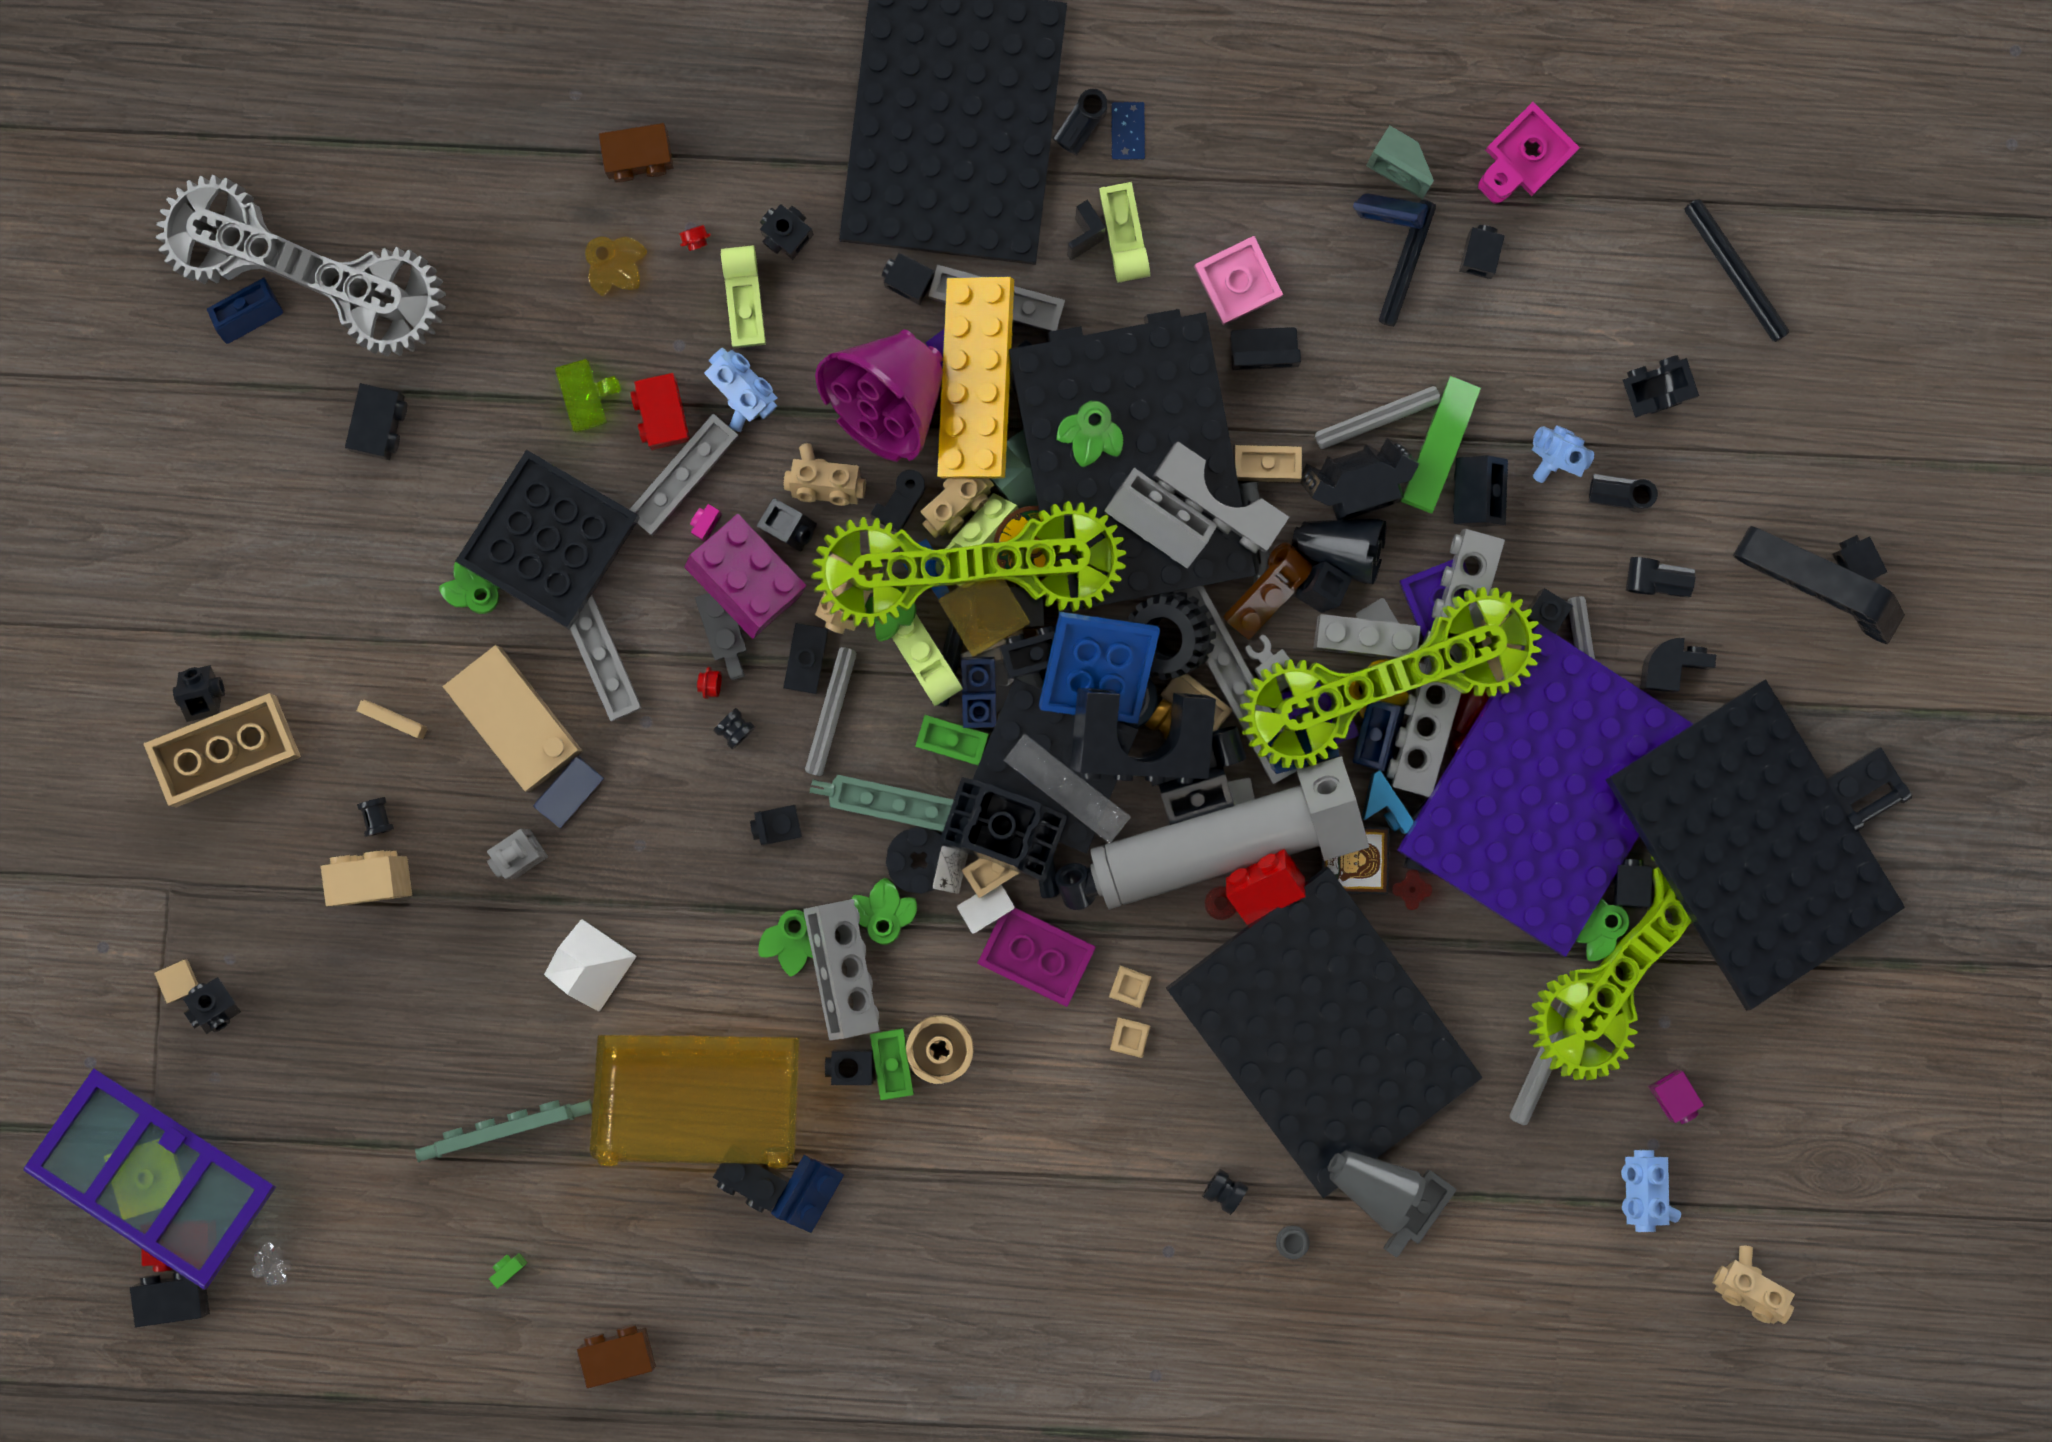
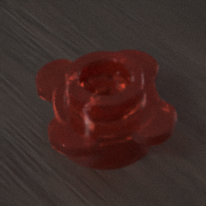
M1409 870L1406 872V877L1400 883L1393 885L1392 892L1395 896H1400L1405 901L1407 909L1415 910L1419 907L1420 901L1432 894V886L1420 879L1419 873L1416 870ZM1410 887H1414V888H1415V892H1414V893H1410V891H1409V888H1410Z

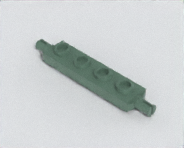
M837 775L832 784L813 779L811 785L823 787L824 789L810 788V793L828 796L830 807L938 831L944 830L954 801L953 799Z
M590 1099L573 1105L568 1103L561 1106L559 1100L539 1105L540 1112L530 1115L524 1109L507 1114L508 1121L496 1124L494 1118L475 1123L476 1130L463 1133L462 1127L442 1133L444 1139L436 1141L432 1145L415 1149L418 1162L435 1157L441 1158L442 1154L568 1118L572 1121L576 1117L594 1113Z

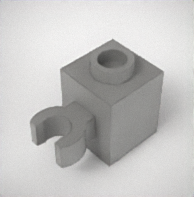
M1265 635L1259 637L1264 645L1262 652H1254L1250 645L1245 647L1247 655L1254 660H1259L1261 663L1260 666L1253 670L1261 681L1263 678L1260 670L1267 669L1273 674V663L1278 662L1284 670L1285 660H1290L1283 649L1273 655L1270 651V640ZM1283 674L1276 677L1281 692L1289 685Z

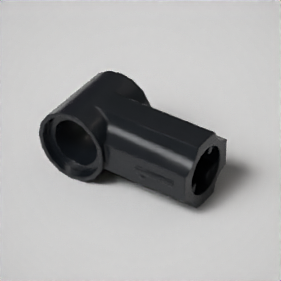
M1098 89L1085 90L1080 95L1077 104L1053 140L1062 148L1077 156L1098 123L1107 113V98L1105 94ZM1090 98H1095L1102 104L1101 110L1095 114L1086 112L1083 107L1084 102Z
M1593 474L1588 503L1625 508L1640 513L1648 510L1656 502L1658 490L1655 484L1646 479L1632 480ZM1636 488L1646 490L1649 495L1648 503H1637L1633 498V490Z
M1630 557L1626 591L1646 595L1660 593L1690 598L1695 585V569L1660 564V561L1650 558Z

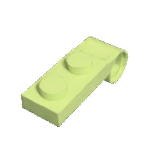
M1132 182L1099 188L1117 283L1150 277L1149 261L1146 248L1144 247Z
M755 246L721 249L732 347L741 348L766 345Z
M993 493L984 506L974 514L945 549L994 543V537L999 525L1009 514L1018 510V506ZM936 561L935 569L937 574L940 575L941 566ZM975 582L957 585L961 588H969Z
M917 614L910 626L900 625L892 639L934 706L963 689Z

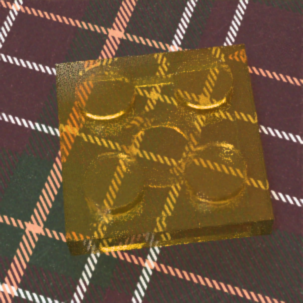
M1004 579L965 583L938 600L973 658L1030 624V621Z

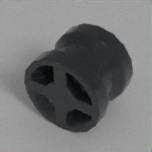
M735 708L713 731L718 736H723L727 740V745L733 750L755 729V726L751 722H746L742 718V713Z

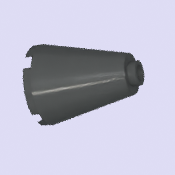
M1347 1150L1341 1154H1335L1328 1166L1330 1180L1381 1228L1392 1234L1400 1231L1410 1220V1217L1405 1214L1410 1206L1418 1207L1425 1189V1178L1418 1171Z

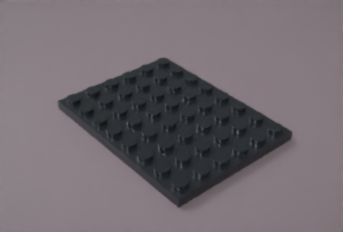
M1049 0L868 1L839 236L840 242L1036 265L1067 12L1066 2Z
M1206 312L1009 349L1039 512L1045 510L1051 516L1050 509L1054 504H1057L1062 512L1064 503L1070 501L1073 510L1076 509L1079 503L1083 502L1085 513H1088L1093 507H1097L1095 517L1101 518L1107 514L1105 512L1106 507L1133 468L1158 483V480L1152 476L1176 442H1180L1206 460L1204 468L1205 484L1210 494L1218 502L1229 507H1243ZM1089 401H1100L1109 408L1111 421L1121 429L1123 435L1122 451L1119 456H1112L1102 451L1095 462L1082 467L1074 457L1072 443H1064L1057 440L1058 427L1066 417L1078 414L1083 404ZM1093 413L1089 416L1088 421L1096 424L1100 421L1101 416L1098 413ZM1176 492L1174 493V495L1177 498H1179L1183 502L1186 501V499L1178 495ZM1204 511L1201 513L1202 515H1204V516H1205L1206 518H1208L1209 520H1211V521L1214 520V518H1212L1211 516H1209V515H1208L1207 513H1205ZM1107 514L1106 527L1117 525V529L1112 533L1113 538L1123 537L1124 539L1116 547L1118 550L1126 551V554L1117 560L1126 565L1123 570H1115V573L1122 580L1119 583L1110 582L1114 592L1109 595L1101 591L1104 601L1097 603L1091 598L1092 607L1255 576L1252 552L1239 543L1242 537L1231 530L1229 534H1226L1216 528L1208 543L1191 565L1186 568ZM1064 516L1065 539L1075 538L1072 516ZM1101 532L1086 544L1091 548L1104 539L1105 536ZM1070 549L1066 554L1056 556L1055 562L1060 559H1070L1071 563L1078 560V556L1072 554ZM1094 568L1095 570L1101 572L1102 574H1104V575H1106V576L1108 575V573H1106V572H1104V571H1101V570H1099V569ZM1078 573L1068 575L1071 598H1078ZM1080 602L1079 609H1084L1085 607ZM1067 603L1064 610H1058V612L1072 611L1070 603Z
M1766 679L1605 779L1746 1011L1752 1010L1905 908L1860 832H1855L1846 817L1847 813L1826 781L1827 778Z
M1327 866L1305 882L1306 897L1284 908L1277 907L1249 924L1166 987V990L1323 1199L1338 1188L1330 1180V1172L1328 1171L1329 1163L1335 1154H1341L1347 1150L1374 1159L1378 1158L1483 1078Z

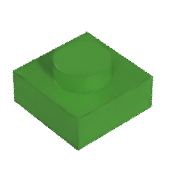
M520 1253L512 1259L507 1254L492 1267L496 1273L489 1280L498 1289L528 1262Z

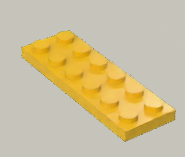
M1011 277L947 278L937 474L940 478H1005L1011 365L1009 349H1011L1014 301V279Z

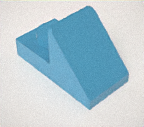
M1380 770L1371 774L1362 820H1366L1385 807L1387 813L1384 814V817L1392 830L1395 832L1399 829L1402 834H1406L1414 821Z

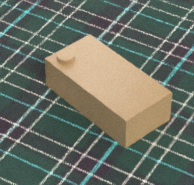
M494 645L442 686L525 792L535 790L583 752L505 651L497 645Z
M271 693L144 743L167 804L171 807H179L301 757L277 696Z

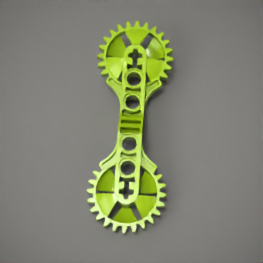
M1070 501L1064 503L1062 512L1057 504H1054L1050 509L1051 516L1045 510L1040 511L1038 514L1041 522L1034 518L1029 519L1021 532L1007 542L931 550L919 545L903 529L893 535L891 533L892 523L881 529L879 518H876L872 525L868 526L865 517H862L859 527H856L852 520H848L846 522V532L840 526H836L834 528L837 536L836 539L830 535L824 537L829 547L818 546L816 549L823 556V559H814L812 561L813 565L821 569L813 573L811 578L821 580V584L814 589L815 592L824 591L826 594L820 603L826 604L831 601L833 606L829 613L832 615L838 610L842 611L841 622H845L849 616H853L855 627L859 626L862 618L866 620L868 628L873 626L876 617L882 625L886 624L887 613L894 619L898 618L899 613L896 607L905 611L909 610L917 597L932 587L1000 579L1017 583L1035 600L1046 595L1045 606L1047 607L1056 600L1058 601L1059 611L1064 610L1067 603H1070L1072 612H1076L1079 609L1080 602H1082L1086 609L1092 607L1091 598L1097 603L1104 601L1101 591L1109 595L1114 592L1110 582L1119 583L1122 580L1115 573V570H1123L1126 565L1117 561L1119 557L1126 554V551L1118 550L1116 547L1117 544L1124 540L1123 537L1113 538L1112 533L1117 529V525L1107 528L1105 523L1108 515L1106 514L1099 519L1096 518L1097 507H1093L1088 513H1085L1083 502L1079 503L1076 509L1073 510ZM1064 516H1072L1075 538L1065 539ZM860 532H867L870 554L861 555ZM1102 532L1105 538L1089 548L1086 543ZM896 548H899V550H900L901 552H892V551L895 550ZM1070 549L1072 554L1078 556V560L1071 563L1070 559H1060L1055 562L1056 556H1062L1069 552ZM1038 550L1044 554L1046 559L1044 567L1033 565L1030 559L1032 551ZM831 552L839 558L851 563V566L840 560L830 557L829 553ZM1004 552L1011 556L1013 563L1010 569H1003L998 565L997 556L999 553ZM928 560H935L940 564L941 574L938 577H932L926 572L925 564ZM881 562L885 563L883 573L873 574L868 581L865 575H859V570L865 564H867L868 570H879L883 567ZM902 562L907 566L908 576L905 579H898L892 573L893 563ZM1094 568L1099 569V570H1101V571H1104V572L1108 573V575L1106 576V575L1102 574L1101 572L1095 570ZM1078 573V598H1071L1068 575ZM1038 577H1046L1042 581L1038 579ZM849 580L853 586L837 597H834L831 592ZM873 590V613L866 614L863 591Z
M1485 587L1477 588L1476 596L1472 590L1465 591V601L1459 596L1452 598L1455 608L1451 606H1444L1442 608L1448 617H1436L1431 633L1426 641L1418 649L1405 655L1350 674L1331 671L1317 662L1313 663L1307 670L1306 660H1300L1295 668L1292 659L1285 660L1284 670L1278 662L1273 663V674L1267 669L1260 670L1263 680L1261 681L1257 678L1250 680L1255 690H1245L1243 694L1250 701L1239 706L1248 711V715L1239 718V721L1248 722L1250 726L1242 734H1253L1254 738L1249 743V747L1260 745L1259 757H1264L1270 753V764H1276L1282 758L1283 768H1289L1292 760L1296 769L1303 768L1304 759H1306L1310 766L1316 765L1315 755L1317 754L1321 759H1327L1326 747L1337 750L1338 746L1333 739H1344L1355 714L1368 704L1432 682L1450 685L1462 693H1469L1474 686L1475 696H1482L1486 689L1488 697L1496 696L1497 688L1502 694L1508 693V683L1513 687L1521 686L1518 676L1523 678L1530 677L1531 674L1525 667L1538 664L1531 658V654L1541 652L1539 647L1533 645V641L1542 638L1540 634H1533L1531 629L1539 623L1538 621L1528 622L1527 617L1531 614L1532 610H1520L1523 602L1522 599H1517L1511 603L1512 592L1510 591L1504 592L1501 597H1499V589L1497 587L1491 588L1488 595ZM1477 603L1486 625L1474 627L1469 604ZM1509 611H1511L1512 613L1504 620ZM1448 633L1455 634L1454 636L1448 638ZM1486 637L1491 638L1492 643H1489L1487 647L1474 649L1472 644L1483 641ZM1507 644L1525 646L1524 651L1509 648ZM1453 645H1457L1462 651V658L1458 663L1454 662L1450 657V649ZM1423 656L1430 660L1432 666L1431 671L1427 675L1419 669V661ZM1495 657H1499L1504 674V679L1499 682L1495 679L1487 662ZM1281 674L1284 675L1293 696L1284 700L1282 699L1276 678ZM1354 681L1362 687V694L1357 700L1349 694V687ZM1317 682L1321 684L1320 686L1314 687L1317 684ZM1323 693L1331 698L1332 704L1328 711H1323L1318 704V699ZM1255 705L1274 708L1275 712L1255 710ZM1308 708L1309 712L1296 716V719H1289L1288 714L1292 712V709ZM1333 718V722H1332V723L1324 722V721H1327V720ZM1281 728H1282L1283 730H1282L1281 733L1277 736V738L1275 739V741L1273 742V744H1272L1271 747H1270V746L1268 745V743L1275 737V735H1276V734L1281 730ZM1306 729L1312 749L1311 752L1304 753L1295 733L1297 730Z
M1659 867L1652 869L1655 895L1653 904L1642 920L1616 944L1614 951L1594 969L1570 971L1569 976L1567 974L1559 975L1558 982L1553 980L1546 983L1549 991L1543 990L1538 992L1543 1002L1532 1003V1007L1539 1013L1529 1017L1530 1021L1537 1023V1028L1532 1029L1529 1033L1539 1035L1540 1039L1534 1043L1533 1047H1543L1545 1051L1540 1056V1059L1551 1058L1552 1062L1549 1067L1551 1070L1562 1066L1561 1076L1563 1077L1570 1076L1573 1072L1574 1080H1581L1584 1076L1587 1080H1593L1597 1078V1074L1599 1077L1608 1076V1069L1611 1071L1619 1069L1620 1066L1617 1060H1628L1629 1057L1623 1049L1634 1048L1635 1045L1628 1040V1036L1637 1034L1636 1030L1629 1028L1630 1023L1638 1020L1634 1006L1635 987L1647 969L1680 939L1684 931L1692 923ZM1666 910L1672 914V924H1669L1665 918ZM1617 965L1623 970L1622 981L1619 980L1615 973ZM1599 991L1605 997L1604 1007L1597 1000ZM1554 998L1570 1007L1564 1018L1551 1006ZM1562 1030L1565 1038L1551 1043L1549 1036ZM1604 1034L1614 1043L1615 1048L1610 1053L1594 1043L1593 1040L1598 1039Z

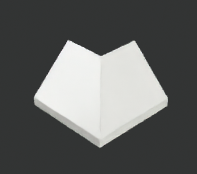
M581 919L558 947L544 975L567 995L600 1012L637 956Z

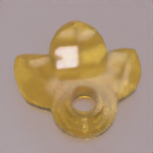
M600 236L590 240L585 248V258L590 265L588 281L591 287L601 296L606 295L612 285L626 290L638 289L640 286V274L635 262L647 254L645 247L640 242L629 237H621L612 241L610 238ZM599 247H605L608 251V256L604 260L596 256V250Z

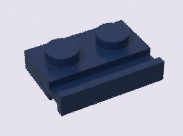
M803 1155L771 1214L779 1220H784L793 1226L812 1233L844 1174L829 1165Z

